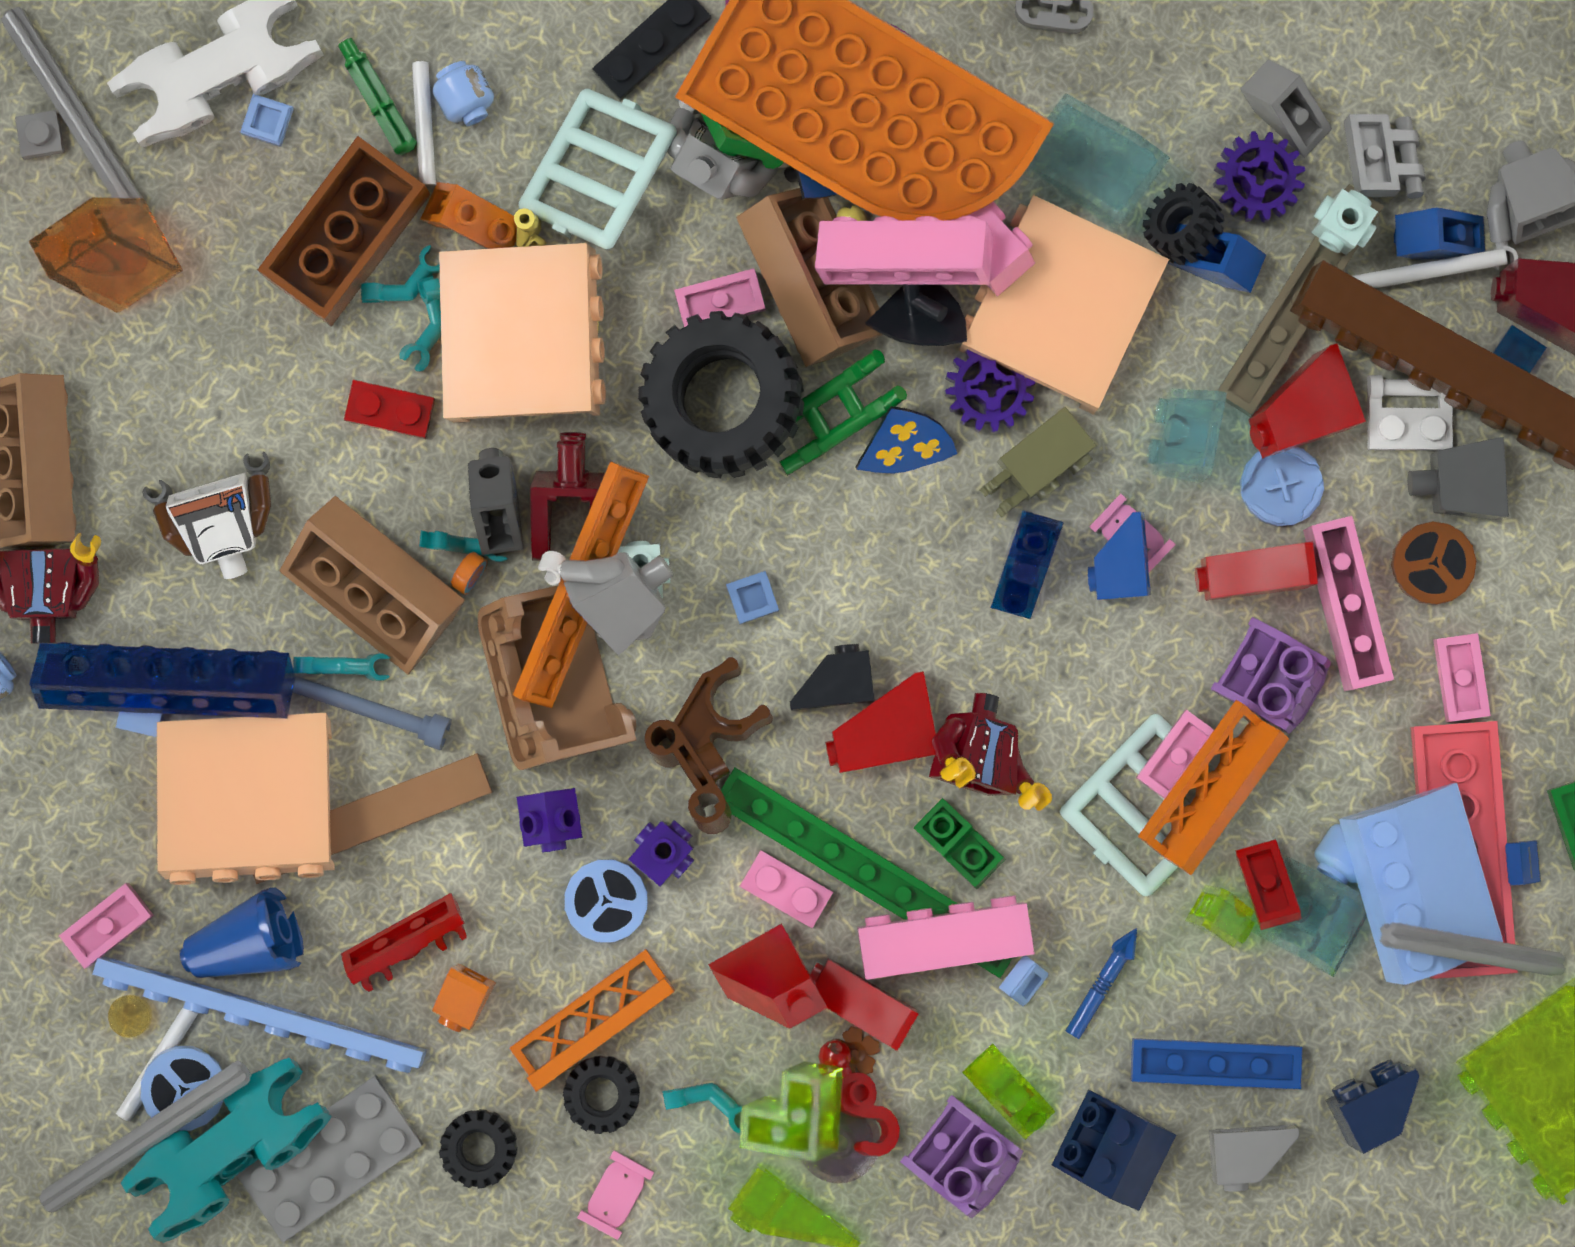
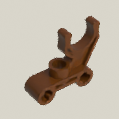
M728 657L719 666L702 673L674 722L658 720L653 722L645 733L644 741L654 761L665 768L680 765L696 789L688 801V809L697 827L707 834L723 832L729 826L732 818L730 807L715 783L729 774L730 771L714 747V740L721 738L727 741H745L758 729L771 724L773 721L772 714L766 705H759L751 715L740 720H729L720 716L714 710L713 701L717 689L725 681L739 677L741 674L740 666L733 657ZM665 738H667L671 743H673V745L667 749H665L663 745H659V743ZM715 804L716 813L710 817H705L704 808Z

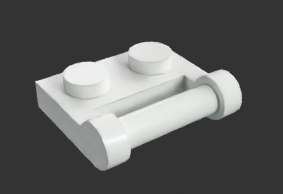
M1368 375V450L1439 451L1452 448V406L1444 401L1446 395L1432 388L1430 391L1417 388L1409 383L1407 379H1383L1382 375ZM1438 396V408H1382V397Z

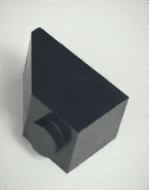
M859 644L834 646L835 654L826 655L790 701V710L873 702L875 699L869 650L860 651Z

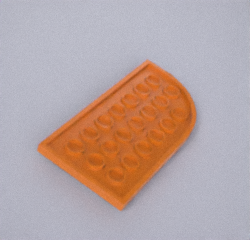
M729 0L675 98L855 205L873 214L893 217L898 221H915L916 218L921 216H931L940 221H948L984 208L1003 195L1023 175L1054 125L1053 121L851 0Z

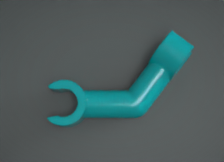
M431 245L422 249L419 256L420 264L405 284L361 283L362 303L411 301L415 299L419 294L417 280L440 272V263L436 266H429L425 262L426 256L431 251Z
M433 276L417 280L418 290L423 302L426 304L430 323L415 343L405 345L399 355V359L405 361L413 351L418 350L421 359L414 368L418 372L423 371L429 365V352L441 337L440 281L438 278L434 279Z
M421 530L420 548L462 554L476 552L482 555L478 538L450 535L447 532L441 531L428 532ZM494 554L483 555L488 556L495 562H505L508 560L504 556H495Z
M383 653L371 654L366 658L294 657L293 674L365 675L372 681H381L388 679L390 676L376 674L373 668L374 662L377 659H390V657Z
M714 1083L662 1091L666 1110L709 1100L728 1118L730 1127L739 1134H743V1131L734 1123L737 1113L746 1112L750 1117L756 1119L755 1113L751 1108L745 1105H738Z

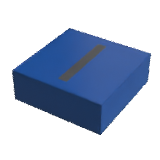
M1537 840L1506 843L1508 883H1510V886L1541 882Z

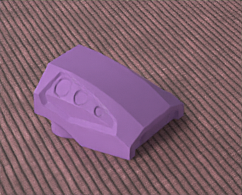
M1252 617L1248 623L1250 627L1225 673L1217 683L1214 682L1211 690L1233 703L1235 700H1238L1257 716L1290 734L1303 721L1324 685L1331 662L1327 657L1310 649L1289 635Z
M951 1095L946 1101L948 1102L946 1108L917 1147L908 1156L905 1155L900 1162L965 1215L973 1218L990 1204L1013 1174L1023 1154V1150Z

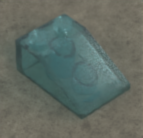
M1065 93L1047 117L1054 122V125L1028 168L1117 232L1171 157L1135 131Z

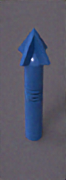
M1137 928L1113 943L1111 947L1113 952L1099 973L1100 978H1096L1098 981L1095 980L1096 984L1092 985L1093 988H1090L1065 1030L1075 1038H1081L1104 1000V994L1107 995L1106 990H1110L1108 987L1112 986L1111 983H1114L1126 961L1134 960Z

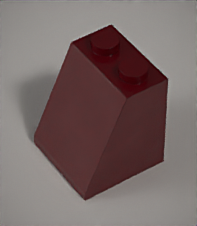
M1518 258L1501 270L1499 277L1495 276L1493 278L1491 286V300L1497 302V313L1575 355V263Z

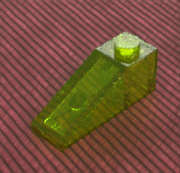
M1210 885L1204 886L1185 919L1187 923L1233 948L1237 941L1242 944L1246 941L1255 924L1254 921L1250 920L1254 913L1253 909L1224 888Z
M759 1163L728 1203V1209L733 1212L730 1219L748 1233H751L755 1228L765 1235L835 1247H859L861 1244L860 1238Z

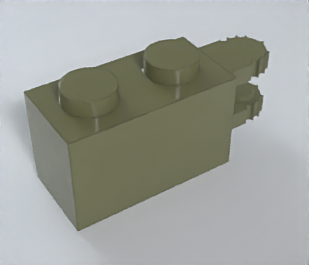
M1064 407L999 458L997 463L1003 471L980 489V492L984 497L992 495L1009 478L1020 491L999 504L996 512L1000 517H1003L1025 499L1029 501L1035 495L1041 501L1060 486L1056 480L1068 469L1075 475L1093 460L1088 453L1097 445L1069 410Z

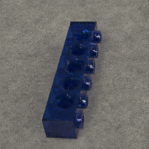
M60 642L57 644L40 643L29 685L39 709L287 719L296 677L289 653L274 650L257 652L238 651L230 648L205 650L192 647L179 649L155 648L149 645L127 647L110 644L75 645Z

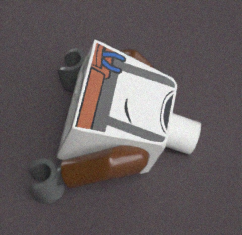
M263 451L264 462L257 468L250 466V456L248 453L244 456V466L251 475L249 479H247L246 473H242L173 494L171 487L167 483L159 480V484L162 486V493L157 498H153L150 488L144 487L142 491L144 498L155 505L153 513L163 539L183 555L193 556L198 564L218 560L224 579H231L245 574L248 570L242 552L255 548L256 538L265 531L271 509L269 478L265 476L270 469V461L267 454Z

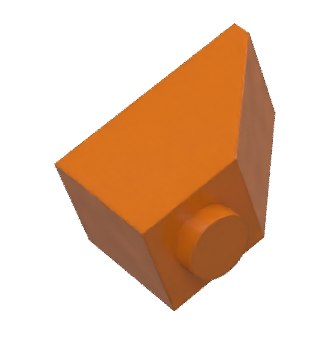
M461 964L451 967L432 1009L433 1012L440 1015L438 1022L456 1032H461L463 1027L468 1030L472 1029L496 982Z

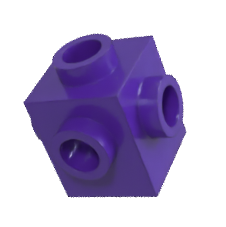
M575 788L516 797L524 847L541 844L542 853L567 849L566 840L583 838Z
M663 820L657 826L649 822L634 839L639 847L628 860L661 887L671 874L679 879L693 863L694 859L689 853L694 847L688 843L693 836L675 820L670 825H667ZM661 842L668 843L672 849L671 855L668 858H661L657 854V846Z

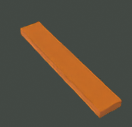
M610 461L569 560L588 561L612 557L617 554L649 479L648 475ZM562 578L513 692V695L520 700L552 708L588 624L572 606L564 585L566 581Z

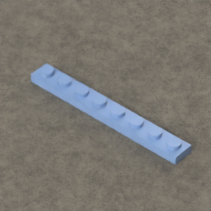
M106 956L97 958L92 974L103 977L102 984L110 988L127 991L128 986L131 985L144 989L143 996L148 999L165 1003L168 1002L169 997L185 1001L183 1008L201 1014H208L209 1009L224 1012V1020L238 1025L248 1026L250 1020L265 1024L264 1031L285 1038H289L290 1032L306 1036V1044L322 1049H329L331 1044L347 1048L345 1055L363 1061H370L371 1055L386 1059V1067L405 1073H410L412 1067L420 1068L423 1065L427 1049Z

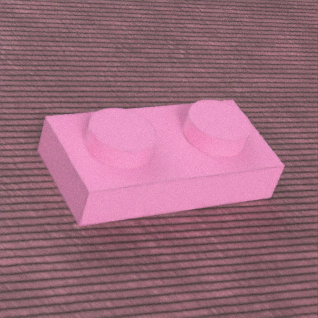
M755 268L674 290L684 327L688 325L686 318L698 314L701 319L710 318V311H723L727 317H732L735 312L751 315L765 311Z
M1478 633L1434 639L1446 722L1491 716Z
M1184 710L1136 776V779L1165 799L1214 729L1188 710Z
M760 850L740 885L741 888L810 928H813L833 894L829 889Z
M125 883L61 933L59 937L82 967L86 969L93 965L97 958L103 957L150 920L154 914L129 883Z

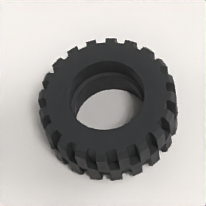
M710 311V318L701 319L698 314L686 318L688 325L680 330L674 325L666 331L670 338L663 345L656 341L649 352L654 358L651 364H643L640 373L645 380L644 386L638 387V399L644 407L640 412L644 423L649 427L650 434L657 444L673 460L678 461L686 469L696 474L699 471L712 478L721 479L722 474H730L733 478L745 476V470L754 467L756 471H759L768 466L765 461L773 454L778 458L786 450L783 443L788 437L794 439L799 428L796 424L797 416H803L804 402L801 399V393L804 391L793 357L779 337L772 334L767 326L759 321L754 323L750 321L747 315L736 312L732 317H727L723 311ZM725 359L739 360L754 371L759 381L760 394L755 409L743 423L730 430L708 432L699 428L690 420L684 407L685 393L690 381L700 369L712 362Z

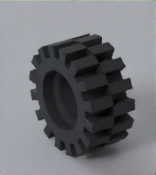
M1183 183L1176 184L1175 192L1169 187L1163 191L1166 197L1161 199L1157 196L1153 200L1157 206L1155 209L1148 207L1145 214L1150 219L1143 220L1142 226L1146 229L1143 232L1144 238L1148 240V243L1163 257L1168 258V262L1185 265L1186 259L1190 263L1198 261L1196 255L1198 253L1203 257L1210 253L1206 247L1209 244L1214 247L1219 240L1214 235L1223 233L1224 227L1220 223L1224 222L1225 219L1224 215L1220 212L1222 211L1221 207L1201 187H1197L1193 183H1188L1186 187ZM1192 215L1187 226L1175 233L1179 223L1187 216Z
M599 1055L580 1062L569 1074L563 1089L564 1107L570 1114V1119L574 1124H579L581 1129L593 1131L594 1134L612 1133L618 1128L624 1127L634 1115L639 1104L640 1086L634 1071L632 1072L625 1062H621L612 1056ZM594 1079H609L617 1087L618 1100L612 1108L600 1111L588 1104L585 1091L587 1085Z
M479 1109L477 1111L470 1110L465 1112L448 1125L441 1137L439 1156L444 1163L442 1167L445 1172L448 1171L452 1175L451 1179L453 1181H459L467 1188L475 1186L477 1189H481L491 1184L493 1186L507 1175L515 1162L518 1150L515 1132L513 1133L509 1122L503 1120L495 1112L491 1113L487 1110ZM475 1132L487 1134L495 1145V1153L492 1160L483 1165L469 1162L463 1154L465 1138Z

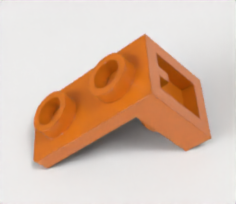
M437 182L420 220L435 227L451 229L486 249L514 247L517 237V225L514 222V215L457 184Z

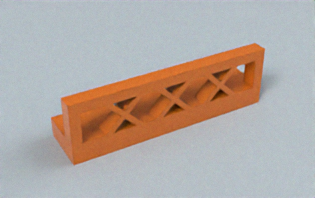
M1235 700L1137 837L1164 859L1192 875L1290 738L1281 730L1261 720L1245 704ZM1244 717L1249 723L1238 737L1233 738V729L1240 719ZM1220 754V763L1214 771L1208 772L1209 762L1215 755ZM1196 788L1195 798L1189 805L1184 806V797L1190 789ZM1171 822V831L1164 841L1160 843L1155 837L1166 823Z
M645 949L509 1049L529 1075L527 1080L537 1092L667 998L675 989L647 949ZM644 961L658 982L646 991L627 989L629 972ZM624 976L622 988L610 986ZM603 990L621 993L619 1009L611 1016L593 1013L595 996ZM626 994L638 995L624 1006ZM590 1000L588 1012L576 1011ZM568 1015L587 1017L584 1036L577 1041L559 1038L561 1020ZM592 1018L604 1020L590 1030ZM555 1026L554 1037L542 1035ZM534 1040L553 1042L550 1060L536 1070L522 1049ZM558 1043L570 1045L556 1055Z

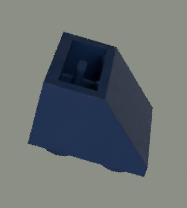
M1390 1059L1377 1064L1369 1070L1377 1088L1366 1082L1356 1083L1355 1079H1350L1332 1089L1334 1096L1325 1101L1350 1147L1365 1154L1402 1134L1420 1077L1416 1068L1401 1062L1394 1064Z
M1088 1089L1052 1166L1109 1199L1140 1211L1176 1134Z

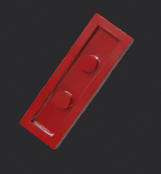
M452 893L341 953L345 973L351 983L355 985L361 981L362 987L370 992L374 990L369 978L371 975L381 972L388 981L392 980L393 975L390 965L393 966L402 960L412 959L434 940L440 950H446L447 946L443 936L450 931L458 933L461 940L466 939L467 935L463 925L465 923L459 905Z

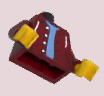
M78 533L71 543L70 549L0 551V610L8 613L11 619L30 620L31 644H55L56 619L76 618L77 611L87 606L99 586L98 557L95 555L101 545V538L94 535L90 542V547L82 544L81 533Z
M975 693L972 712L949 714L943 726L933 737L932 746L935 750V756L929 777L987 796L1022 794L1018 798L1021 808L1030 810L1035 806L1036 810L1041 811L1052 801V794L1042 783H1034L1023 766L1018 748V729L1015 725L996 719L999 703L998 696L988 693Z

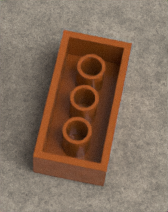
M357 136L257 270L265 279L332 327L360 290L361 283L366 282L431 194L425 184Z

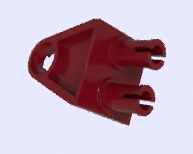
M560 433L561 441L557 442V470L536 471L530 487L532 561H541L542 555L547 551H551L552 501L557 502L558 496L581 497L582 502H590L591 509L605 473L589 472V470L585 469V433Z

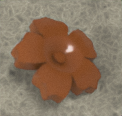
M850 1026L848 1031L842 1033L845 1041L840 1040L846 1043L851 1050L852 1058L849 1066L852 1072H855L857 1068L859 1073L866 1075L873 1073V1066L876 1061L868 1055L880 1052L879 1041L873 1039L870 1035L865 1036L862 1040V1030L858 1027Z

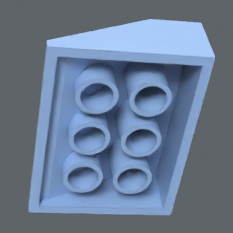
M1451 783L1339 819L1386 982L1407 985L1446 972L1467 961L1385 947L1380 941L1382 936L1380 929L1385 923L1391 924L1395 922L1503 942L1457 783Z

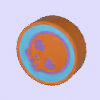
M476 552L469 553L456 569L451 580L452 587L464 595L468 594L486 569L488 560Z

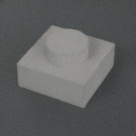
M56 110L15 117L20 153L24 160L65 153L59 113Z

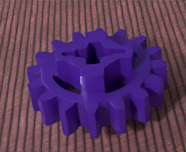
M1252 131L1248 136V143H1245L1241 137H1236L1232 142L1235 151L1225 147L1220 154L1227 163L1219 162L1214 167L1215 172L1223 175V177L1213 183L1214 188H1224L1225 193L1219 199L1220 204L1231 201L1234 205L1231 208L1230 214L1234 216L1240 210L1245 211V222L1250 223L1255 214H1259L1262 223H1267L1270 220L1271 211L1277 217H1282L1286 213L1284 204L1293 207L1298 201L1292 192H1301L1305 186L1303 182L1296 180V177L1305 172V166H1295L1293 163L1300 153L1293 151L1288 154L1285 151L1288 144L1286 138L1278 145L1273 143V132H1268L1263 140H1259L1256 131ZM1257 151L1253 160L1249 162H1236L1244 154ZM1274 157L1281 163L1284 171L1278 168L1273 160ZM1257 168L1263 170V177L1266 178L1262 185L1256 184V177L1251 175ZM1233 182L1240 184L1246 194L1245 198L1238 193ZM1270 191L1282 192L1277 199L1268 203H1262L1265 194Z
M966 349V361L958 357L953 360V365L959 370L958 373L947 372L945 379L954 383V387L946 389L944 395L946 397H955L956 400L950 406V412L961 410L964 413L960 421L962 425L966 424L970 419L976 421L975 432H980L984 424H989L992 434L997 433L1000 422H1003L1009 429L1014 426L1012 415L1015 414L1018 417L1024 418L1027 411L1021 404L1032 403L1034 400V396L1027 393L1026 389L1034 386L1035 381L1025 378L1012 370L1010 371L1013 375L1006 376L996 368V361L989 360ZM979 363V374L976 378L962 382L965 373L972 366ZM986 378H991L992 383L995 385L1000 384V386H1003L996 390L994 397H988L987 391L977 389V387L983 386ZM1017 393L1011 407L1001 413V400L1004 396ZM974 399L983 406L984 414L970 407L966 400Z

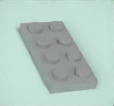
M376 1075L329 1107L327 1110L332 1116L330 1121L312 1139L306 1149L289 1162L276 1169L266 1170L260 1159H258L237 1175L282 1243L423 1145V1142Z

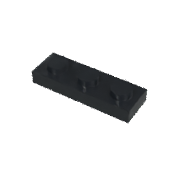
M667 0L592 68V71L621 101L711 20V15L697 0Z

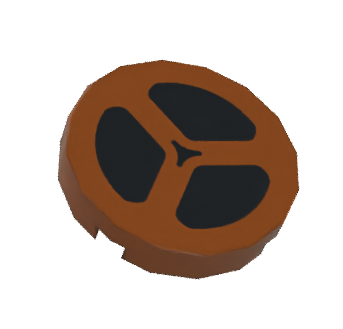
M1432 521L1416 525L1400 537L1393 549L1391 568L1398 586L1405 595L1418 603L1437 605L1453 601L1467 590L1474 578L1477 561L1473 545L1462 531L1450 524Z

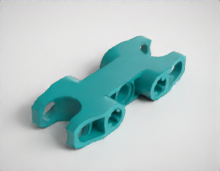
M286 1058L261 1071L252 1073L248 1084L223 1100L230 1111L229 1115L194 1141L186 1130L174 1132L150 1148L133 1169L126 1174L121 1185L126 1193H130L134 1197L144 1195L161 1184H167L170 1191L168 1206L148 1228L154 1240L164 1243L192 1229L203 1226L229 1204L230 1200L222 1188L223 1185L258 1159H260L266 1170L276 1169L305 1150L312 1139L327 1125L332 1116L327 1108L318 1102L304 1107L293 1115L284 1116L282 1110L283 1096L300 1079L303 1070L296 1061Z

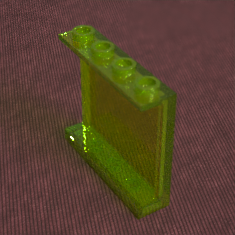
M1575 977L1456 1061L1462 1071L1457 1074L1458 1080L1471 1096L1478 1093L1486 1104V1107L1481 1110L1484 1117L1496 1131L1502 1127L1511 1141L1506 1144V1147L1513 1158L1520 1165L1527 1162L1536 1175L1530 1181L1544 1200L1551 1197L1561 1205L1568 1202L1564 1196L1575 1189Z

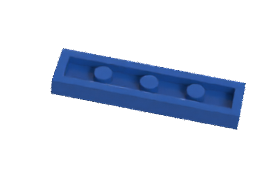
M1132 1038L1130 1077L1132 1082L1301 1089V1046Z

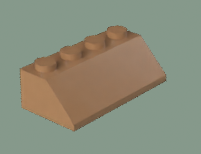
M800 188L768 195L738 215L736 219L778 306L779 313L783 317L792 336L796 349L805 366L809 367L835 358L882 336V334L865 324L879 309L869 284H824L817 273L815 263L820 221H833L837 216L828 197L802 199Z
M19 373L0 379V550L55 546L73 542L75 538L77 522L76 516L73 513L72 489L74 479L70 471L69 448L71 437L67 428L66 407L68 394L64 385V375Z
M336 496L307 520L279 570L380 653L388 655L390 657L389 660L408 675L449 626L465 601L464 598Z

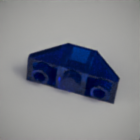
M1022 510L1017 517L1008 544L991 608L1031 619L1064 522Z

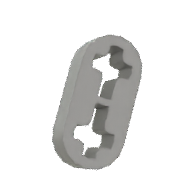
M1017 0L1014 7L1017 20L1025 27L1071 34L1084 31L1090 25L1094 14L1093 5L1090 0H1038L1040 7L1052 8L1051 12L1039 11L1036 18L1029 17V11L1022 8V5H1028L1030 0ZM1076 3L1079 4V11L1086 13V17H1079L1077 23H1071L1070 16L1056 13L1057 9L1069 10L1071 4Z

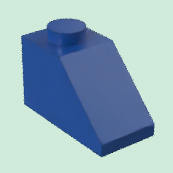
M1439 207L1395 215L1394 243L1398 257L1415 260L1447 259L1485 252L1484 216Z
M1179 223L1175 233L1181 231L1187 225ZM1223 232L1222 234L1214 235L1219 240L1215 247L1211 244L1206 247L1210 253L1205 257L1200 253L1196 254L1198 261L1190 263L1186 259L1185 265H1178L1176 262L1173 264L1167 263L1222 287L1251 293L1266 254L1240 235Z
M1132 512L1094 557V566L1088 567L1090 592L1097 591V600L1151 595L1144 512Z

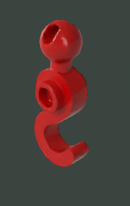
M835 1039L827 1041L820 1048L818 1057L821 1066L825 1070L834 1073L837 1077L832 1087L834 1105L846 1115L856 1118L874 1119L881 1127V1136L877 1142L857 1141L854 1144V1150L863 1156L876 1157L888 1154L896 1146L899 1139L900 1127L897 1118L891 1110L884 1106L874 1105L877 1097L875 1083L864 1073L852 1072L849 1066L852 1054L848 1045Z

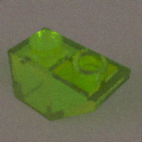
M993 1043L962 1071L987 1101L1025 1140L1034 1131L1040 1129L1046 1120L1056 1112Z

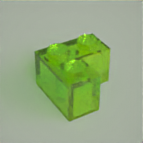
M804 1061L783 1070L780 1099L764 1096L742 1106L740 1148L814 1162L837 1152L839 1147L843 1067Z

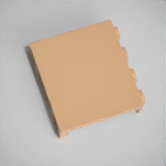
M1033 195L1028 206L1020 203L1010 226L1013 228L1018 227L1033 244L1029 252L1035 264L998 297L987 285L980 286L974 300L981 302V305L975 317L969 314L965 317L967 342L962 343L959 351L965 353L966 349L982 357L996 361L997 364L1081 403L1080 409L1094 415L1101 405L1169 259Z
M587 243L439 252L443 418L451 422H470V419L575 413H590L593 416H600V405L605 404L606 401L605 382L603 379H599V363H603L605 359L604 341L602 337L598 338V321H602L604 316L603 300L601 296H597L596 280L602 279L603 273L600 254H596V250Z
M327 713L157 722V871L165 880L170 879V884L190 885L196 883V878L212 877V881L218 883H230L238 881V875H255L257 880H277L281 878V873L298 872V877L317 878L324 875L323 871L335 870L334 862L331 859L329 739H332L331 721Z

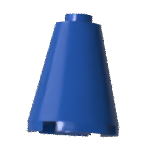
M276 887L264 889L184 940L183 948L180 950V960L184 969L188 973L191 972L196 978L288 971L299 967L301 962L296 961V957L304 953L303 938L294 910L288 919L286 917L284 907L280 902L287 899L286 896Z

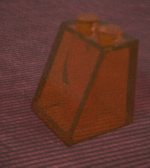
M92 197L29 240L49 279L116 313L130 307L183 271L144 198Z

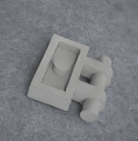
M1349 114L1344 120L1355 191L1366 197H1395L1401 190L1399 183L1401 182L1406 187L1409 199L1420 198L1424 195L1422 182L1425 180L1424 166L1419 164L1416 148L1419 147L1420 141L1418 132L1413 130L1411 117L1397 118L1395 120L1396 129H1391L1388 114ZM1394 148L1400 151L1402 163H1396Z

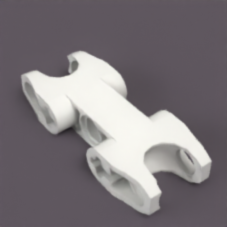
M247 0L228 10L218 18L217 22L224 36L183 56L176 42L162 44L138 56L129 66L107 82L116 98L143 88L156 92L158 99L156 113L133 132L138 144L143 148L166 139L184 136L211 122L214 119V114L207 101L221 94L219 90L232 83L234 86H237L248 80L255 95H264L290 82L303 69L321 58L324 54L316 40L305 41L288 47L276 44L272 40L271 30L274 22L281 15L297 7L296 0Z

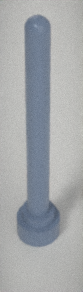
M268 666L260 667L256 673L257 679L260 682L418 734V739L424 741L425 746L440 751L446 741L443 738L445 730L449 731L452 719L438 714H434L433 717L425 715L424 718Z

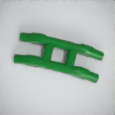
M873 350L842 373L802 398L804 402L803 416H797L796 423L805 418L817 439H814L779 461L787 476L816 460L836 445L886 414L890 406L896 407L907 398L905 389L896 385L864 407L854 391L852 385L857 384L885 363V357L881 351ZM838 395L851 417L831 429L818 408Z

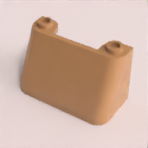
M558 586L506 596L482 607L478 612V629L509 752L513 763L519 770L530 769L636 741L635 716L622 703L613 704L595 631L589 624L586 626L552 708L526 702L513 695Z

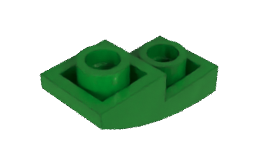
M943 798L914 826V829L976 890L1006 860Z

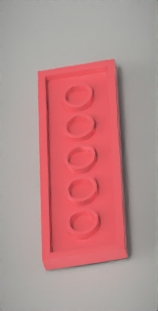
M1489 721L1411 727L1416 794L1451 783L1458 784L1503 942L1515 944L1511 886L1508 883L1505 850L1507 834L1498 722ZM1467 961L1430 978L1518 973V970Z

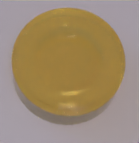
M125 995L118 998L112 1003L108 1012L110 1027L116 1034L122 1037L130 1038L144 1033L152 1020L150 1005L145 999L137 995Z

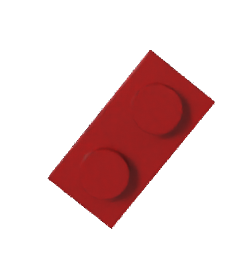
M353 380L344 421L426 439L435 398Z
M1276 839L1235 850L1260 930L1300 920L1301 911Z

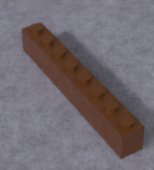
M1324 260L1311 268L1290 309V312L1300 316L1298 321L1302 325L1315 331L1323 329L1336 336V343L1352 351H1357L1358 349L1373 356L1371 361L1377 366L1389 371L1397 369L1408 375V382L1417 388L1430 391L1432 388L1439 393L1445 394L1444 401L1450 406L1459 410L1466 411L1468 408L1481 415L1480 421L1496 430H1503L1505 428L1518 435L1516 440L1520 444L1533 450L1541 448L1554 455L1552 460L1558 465L1575 470L1574 397Z

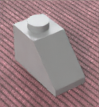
M1269 59L1240 88L1254 112L1283 139L1286 138L1288 144L1298 151L1303 158L1333 129L1301 76Z
M1294 1125L1209 1130L1212 1181L1217 1185H1223L1224 1191L1249 1190V1183L1261 1182L1299 1138V1128Z

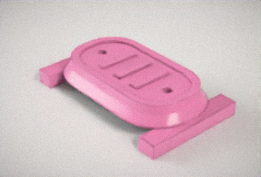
M1120 493L1089 527L1094 532L1101 527L1102 534L1109 541L1131 513L1137 511L1123 504L1127 498ZM1145 520L1147 548L1150 549L1148 551L1150 572L1176 544L1171 539L1164 544L1162 535Z
M613 1150L610 1159L615 1162L608 1166L588 1203V1213L581 1210L577 1218L618 1240L622 1232L616 1228L621 1226L628 1217L644 1186V1177L651 1180L654 1172Z

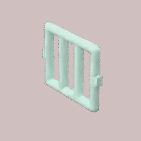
M583 89L520 198L519 208L531 210L540 220L553 225L552 229L555 232L569 239L573 234L603 249L613 248L677 134L676 127L671 123L642 112V108L637 103L624 98L621 103L591 89ZM590 108L656 135L645 157L580 130L579 128ZM573 144L635 171L636 173L625 193H621L559 165L569 145ZM550 179L616 208L604 230L538 201Z
M1159 714L1151 715L1060 809L1062 818L1095 849L1092 853L1104 865L1108 862L1142 896L1146 897L1152 895L1178 867L1163 858L1145 876L1080 811L1099 794L1140 834L1149 820L1110 781L1126 764L1139 774L1147 763V760L1139 751L1155 734L1163 741L1172 728ZM1209 763L1208 772L1214 771L1215 768ZM1184 797V806H1187L1190 802ZM1161 832L1155 837L1160 843L1166 838Z

